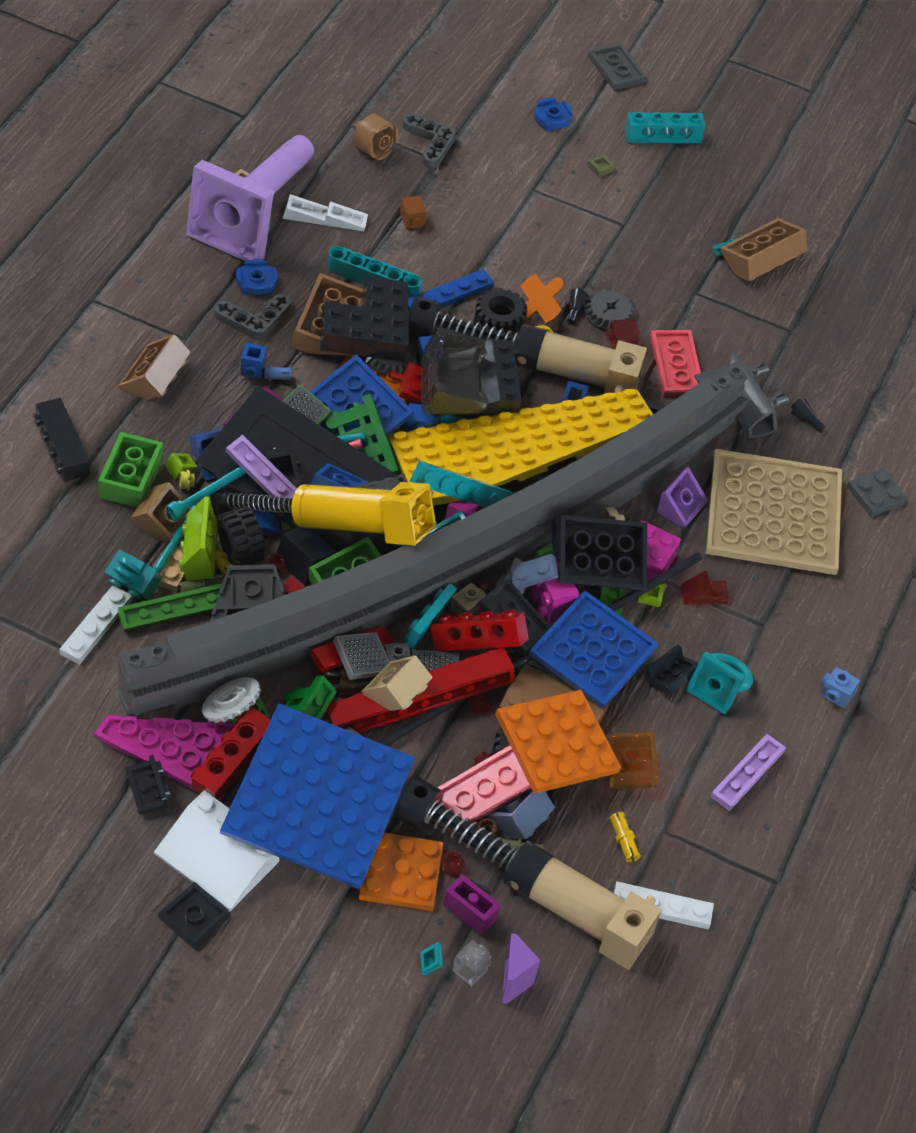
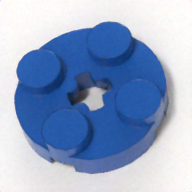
M545 98L537 103L534 118L538 124L543 126L544 130L552 131L553 129H562L570 126L572 108L567 102L562 100V103L556 101V98Z
M248 260L244 262V266L241 268L239 266L236 271V283L245 295H269L273 293L277 285L278 273L276 268L268 266V262L264 260Z

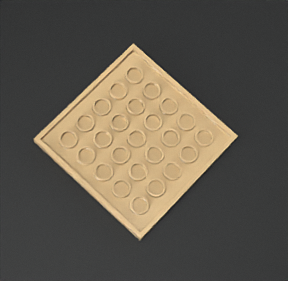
M715 449L705 554L837 575L839 568L842 469Z

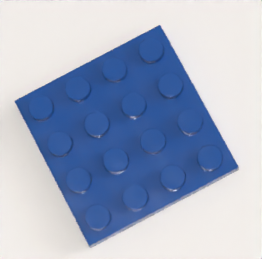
M357 355L310 391L312 395L332 412L338 410L339 413L354 408L353 403L364 404L362 396L371 394L387 437L414 415V411ZM370 417L365 419L366 424L371 423ZM326 420L320 425L334 435H340L339 430H329ZM358 421L345 426L344 429L345 432L361 427ZM377 436L372 438L373 443L378 442ZM366 440L361 442L363 447L368 446Z
M584 591L531 648L529 655L576 690H582L584 696L604 709L657 649L659 643L587 591Z

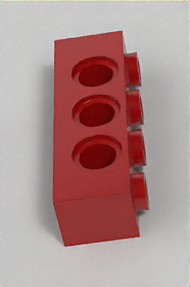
M506 610L501 612V614L487 611L475 616L472 613H463L459 617H451V614L438 616V619L430 625L435 651L517 647L529 639L524 612L515 613V610ZM497 625L502 627L503 632L498 629ZM476 626L481 629L482 633L477 630ZM455 628L460 631V634L456 632Z
M252 707L246 714L242 713L237 719L235 727L223 735L219 746L212 748L202 766H197L192 772V789L199 794L205 790L219 801L252 762L271 719ZM244 735H250L251 737H250V738H243L242 736H244ZM230 752L237 753L234 756L227 755ZM214 770H221V771H222L221 773H218V774L212 773V771H214Z

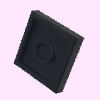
M195 881L158 913V918L193 949H196L231 917V912Z

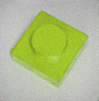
M660 584L640 596L638 603L660 607L665 584Z

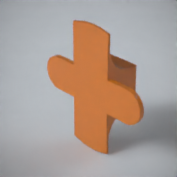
M535 273L520 286L529 299L526 302V319L538 311L545 323H548L562 311L559 307L560 303L555 297L564 287V281L561 278L556 277L547 285H544Z

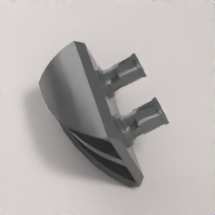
M733 353L730 365L737 360L748 376L742 395L748 400L747 405L742 412L737 414L748 438H758L775 433L778 427L774 408L789 403L788 396L785 395L783 390L767 398L755 381V378L770 373L768 365L765 366V361L748 369L739 355Z

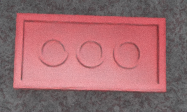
M651 330L650 338L663 397H680L698 385L694 376L701 373L692 331Z
M510 745L438 787L444 791L441 803H445L446 809L453 808L455 814L460 812L463 819L467 817L470 819L471 824L531 790L530 784Z

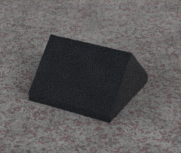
M298 527L283 533L275 557L307 586L310 583L308 579L309 567L337 552L311 528Z

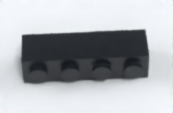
M61 397L35 404L34 422L37 427L40 426L42 441L48 443V454L50 458L55 459L54 466L57 474L62 475L64 482L90 475L89 459Z

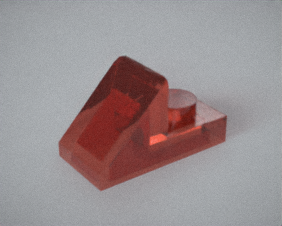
M703 571L681 583L680 586L683 604H727L729 600L726 580L709 581L707 571Z

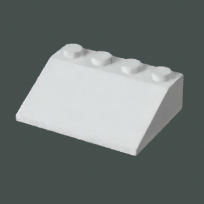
M204 790L187 806L156 848L154 854L191 883L195 881L228 911H231L279 862V857L220 834L221 826L228 814L229 808Z

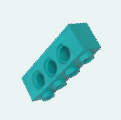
M628 112L624 131L627 143H702L705 122L703 113Z

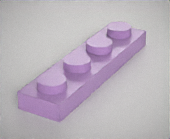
M243 435L226 448L225 452L269 496H283L284 498L286 496L289 498L294 496L297 488Z
M766 734L714 789L710 797L730 811L784 753L786 747Z

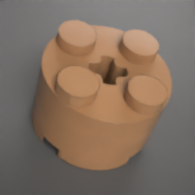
M376 113L367 116L362 121H358L354 128L356 131L354 136L355 147L376 160L386 158L392 152L390 150L392 145H396L398 142L399 131L397 127Z

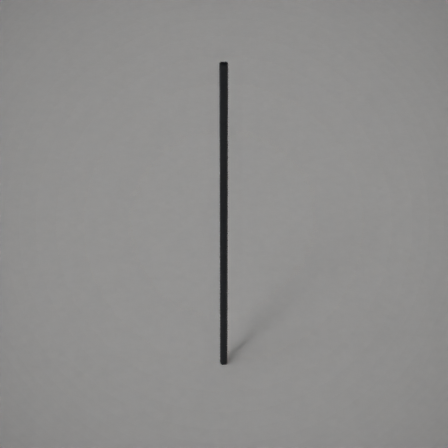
M697 552L647 582V590L634 589L610 603L607 607L615 612L701 561V554ZM529 652L512 661L514 671L534 660L529 655ZM470 697L431 709L376 742L389 746Z

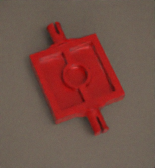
M411 362L406 366L403 375L394 370L390 371L388 378L399 382V397L415 404L435 407V413H438L441 409L442 402L452 406V397L447 395L445 390L446 378Z

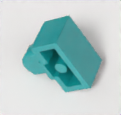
M120 549L104 572L110 578L109 583L119 589L121 586L127 588V593L136 599L142 597L148 600L163 578L157 570Z

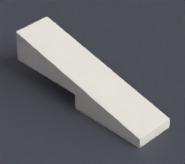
M290 194L282 219L364 231L368 214L330 202L327 207Z

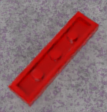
M384 625L359 633L377 632L384 649L385 644L396 643ZM334 642L314 648L310 652V656L321 672L343 665Z

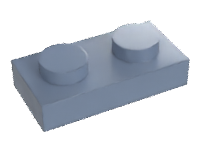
M549 554L511 566L513 585L520 590L558 578L556 557L553 554Z

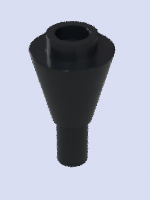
M576 288L569 292L570 313L567 322L570 324L575 323L577 314L589 299V295L584 289Z
M806 398L796 400L791 406L793 409L791 414L812 424L819 432L826 427L817 418Z

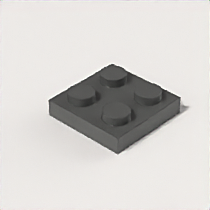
M884 468L851 480L847 485V488L870 517L906 504L908 499Z

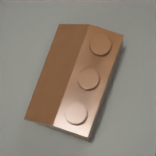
M175 334L149 343L118 387L120 390L146 400L155 397L160 398L167 392L166 388L169 383L176 379V373L186 364V358L191 352Z

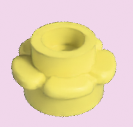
M187 469L186 472L180 471L179 486L180 489H187L188 492L190 487H194L195 478L194 474H190V471Z

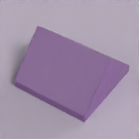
M685 466L662 492L657 513L681 527H686L708 502L688 466Z
M512 933L505 958L503 1004L509 1003L534 984L540 959L520 937Z

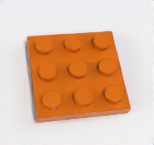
M384 833L361 886L359 900L433 912L444 842Z

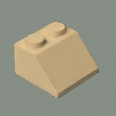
M416 655L390 661L361 692L364 696L390 711L405 710L413 703L412 699L415 695L422 693L428 687L427 683L432 679V676Z

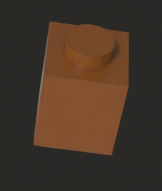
M421 196L401 198L400 214L405 229L425 227L427 212Z

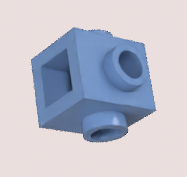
M835 667L831 674L826 673L821 682V685L824 686L821 696L830 702L846 708L854 696L860 680L850 675L847 671Z

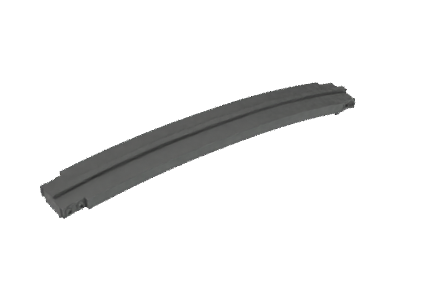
M737 360L731 365L696 374L694 377L698 385L625 433L544 479L464 519L425 536L415 546H403L372 561L282 597L180 632L166 635L165 642L119 655V686L117 689L127 716L140 715L141 713L173 705L174 709L207 699V695H210L217 688L232 680L250 677L259 681L313 660L310 656L312 649L332 643L336 636L359 634L383 625L385 628H389L421 613L428 603L431 604L434 601L433 598L439 589L445 590L449 583L457 588L456 594L470 583L477 586L499 575L515 557L523 562L535 556L537 551L552 542V521L560 515L600 518L601 513L605 512L602 510L603 508H619L709 446L710 440L734 423L735 416L745 409L748 400L742 395L748 376Z

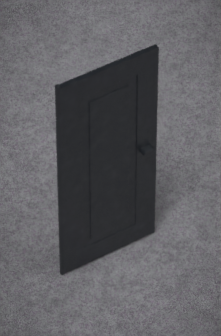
M259 386L254 387L251 395L195 461V464L218 479L240 467L225 451L230 444L243 435L265 457L266 451L274 447L284 448L293 446L294 454H298L300 458L299 474L303 473L305 484L311 485L315 473L327 463L368 481V483L398 476ZM290 465L276 467L294 485ZM247 473L228 484L238 492L243 493V495L246 493L248 495L258 494V496L261 494L263 496L268 495ZM444 504L433 506L437 524L445 520L448 507ZM271 512L292 527H299L294 522L292 513ZM311 528L337 553L368 536L381 556L398 549L365 532Z

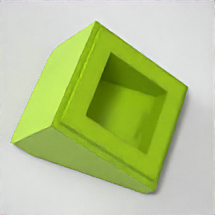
M172 453L165 463V467L174 479H179L180 471L186 472L188 469L190 474L199 470L189 454Z

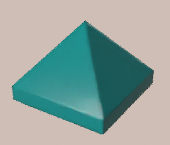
M437 942L420 952L422 975L426 976L443 966L441 943Z

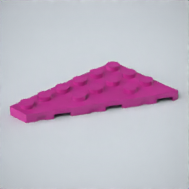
M107 715L95 731L94 736L101 742L141 763L149 761V756L154 755L155 761L161 762L164 775L192 789V772L197 766H202L210 750L219 746L223 735L228 730L231 731L236 723L222 721L219 723L214 721L202 723L191 722L190 719L174 720L172 718H153V720L137 719L136 716L120 717L117 715ZM244 735V736H242V737H243V738H250L251 736H250V735ZM230 752L227 755L234 756L237 753ZM221 770L212 771L214 774L222 772Z

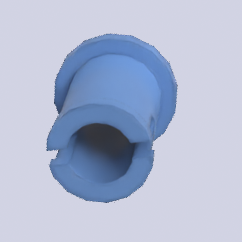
M269 364V366L264 368V379H268L270 382L271 379L290 381L291 367H272Z

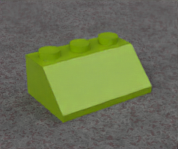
M204 497L187 514L186 524L182 526L185 540L181 541L183 558L179 559L180 571L185 573L187 581L214 579L218 536L217 521L210 498Z

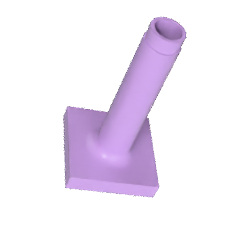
M302 135L294 136L245 178L201 160L193 168L186 235L244 261L263 260L266 251L273 196L313 157L314 147L310 140Z

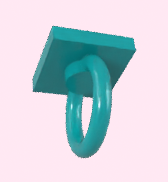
M705 652L696 667L686 691L725 715L729 711L737 693L746 691L752 686L753 675L751 670L742 661L733 656L723 653L710 654Z

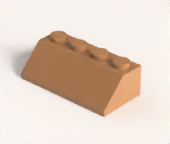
M777 218L720 247V251L735 275L744 280L752 281L756 277L806 252V230Z

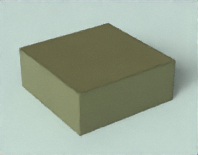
M605 154L588 160L587 166L598 177L611 173L615 169V165Z

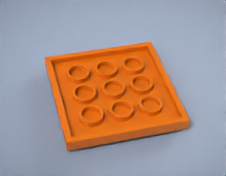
M582 690L498 708L495 713L534 794L617 774L621 770V766Z

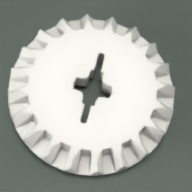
M250 677L238 678L225 683L212 692L202 706L203 715L209 722H226L230 718L233 720L235 716L249 710V707L254 705L255 700L260 697L261 689L259 683Z

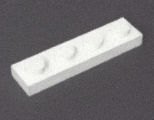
M112 585L59 649L60 655L80 665L118 619V607L129 605L132 602V595Z
M616 882L614 894L626 900L631 891L644 899L649 895L655 897L656 902L654 905L662 909L659 916L660 919L709 930L714 903Z

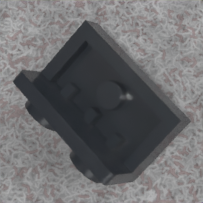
M674 646L647 667L650 687L672 695L691 680L698 662L684 657L681 646Z
M154 755L149 756V761L125 767L139 815L168 807L167 798L171 797L167 783L162 784L160 776L164 775L160 761H155Z

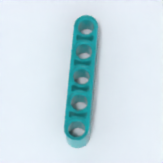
M334 246L329 249L328 269L334 274L361 284H365L367 276L408 282V298L421 294L422 279L414 273L340 246Z

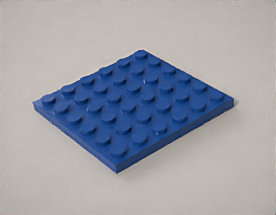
M278 703L221 826L220 834L360 890L413 766L415 757Z

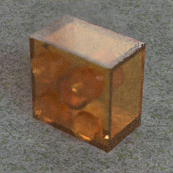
M655 733L606 734V739L621 766L619 773L608 776L609 790L657 787L659 773Z

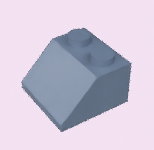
M531 789L484 816L483 819L490 818L494 820L499 830L509 838L527 839L533 835L534 830L541 823L548 819L549 814L555 807L545 791L534 794Z

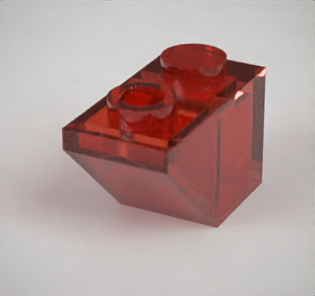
M635 319L611 320L610 328L606 331L607 341L611 343V349L616 350L618 340L635 345L638 344L640 333Z

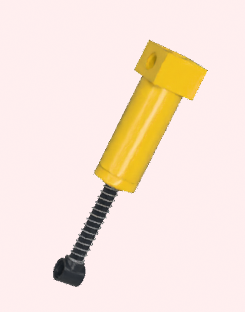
M400 482L392 490L303 484L297 488L294 496L290 498L288 496L285 498L283 496L269 497L262 494L260 496L258 494L248 495L247 493L243 495V493H234V491L229 490L228 486H224L208 496L215 515L245 506L252 511H285L286 513H292L294 522L302 528L385 534V540L388 544L415 546L436 527L430 484Z

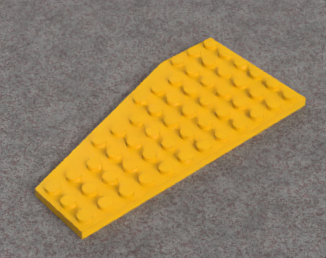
M626 389L622 392L605 393L595 397L587 396L579 400H565L562 403L552 405L544 404L536 408H523L516 413L502 412L498 415L481 416L471 420L463 419L450 424L441 423L428 428L420 427L412 431H398L390 434L388 439L402 474H405L407 482H410V478L420 460L498 487L515 479L520 482L548 471V466L562 462L570 457L575 456L577 459L583 457L649 418L653 413L637 389ZM431 490L433 506L461 501L460 499Z

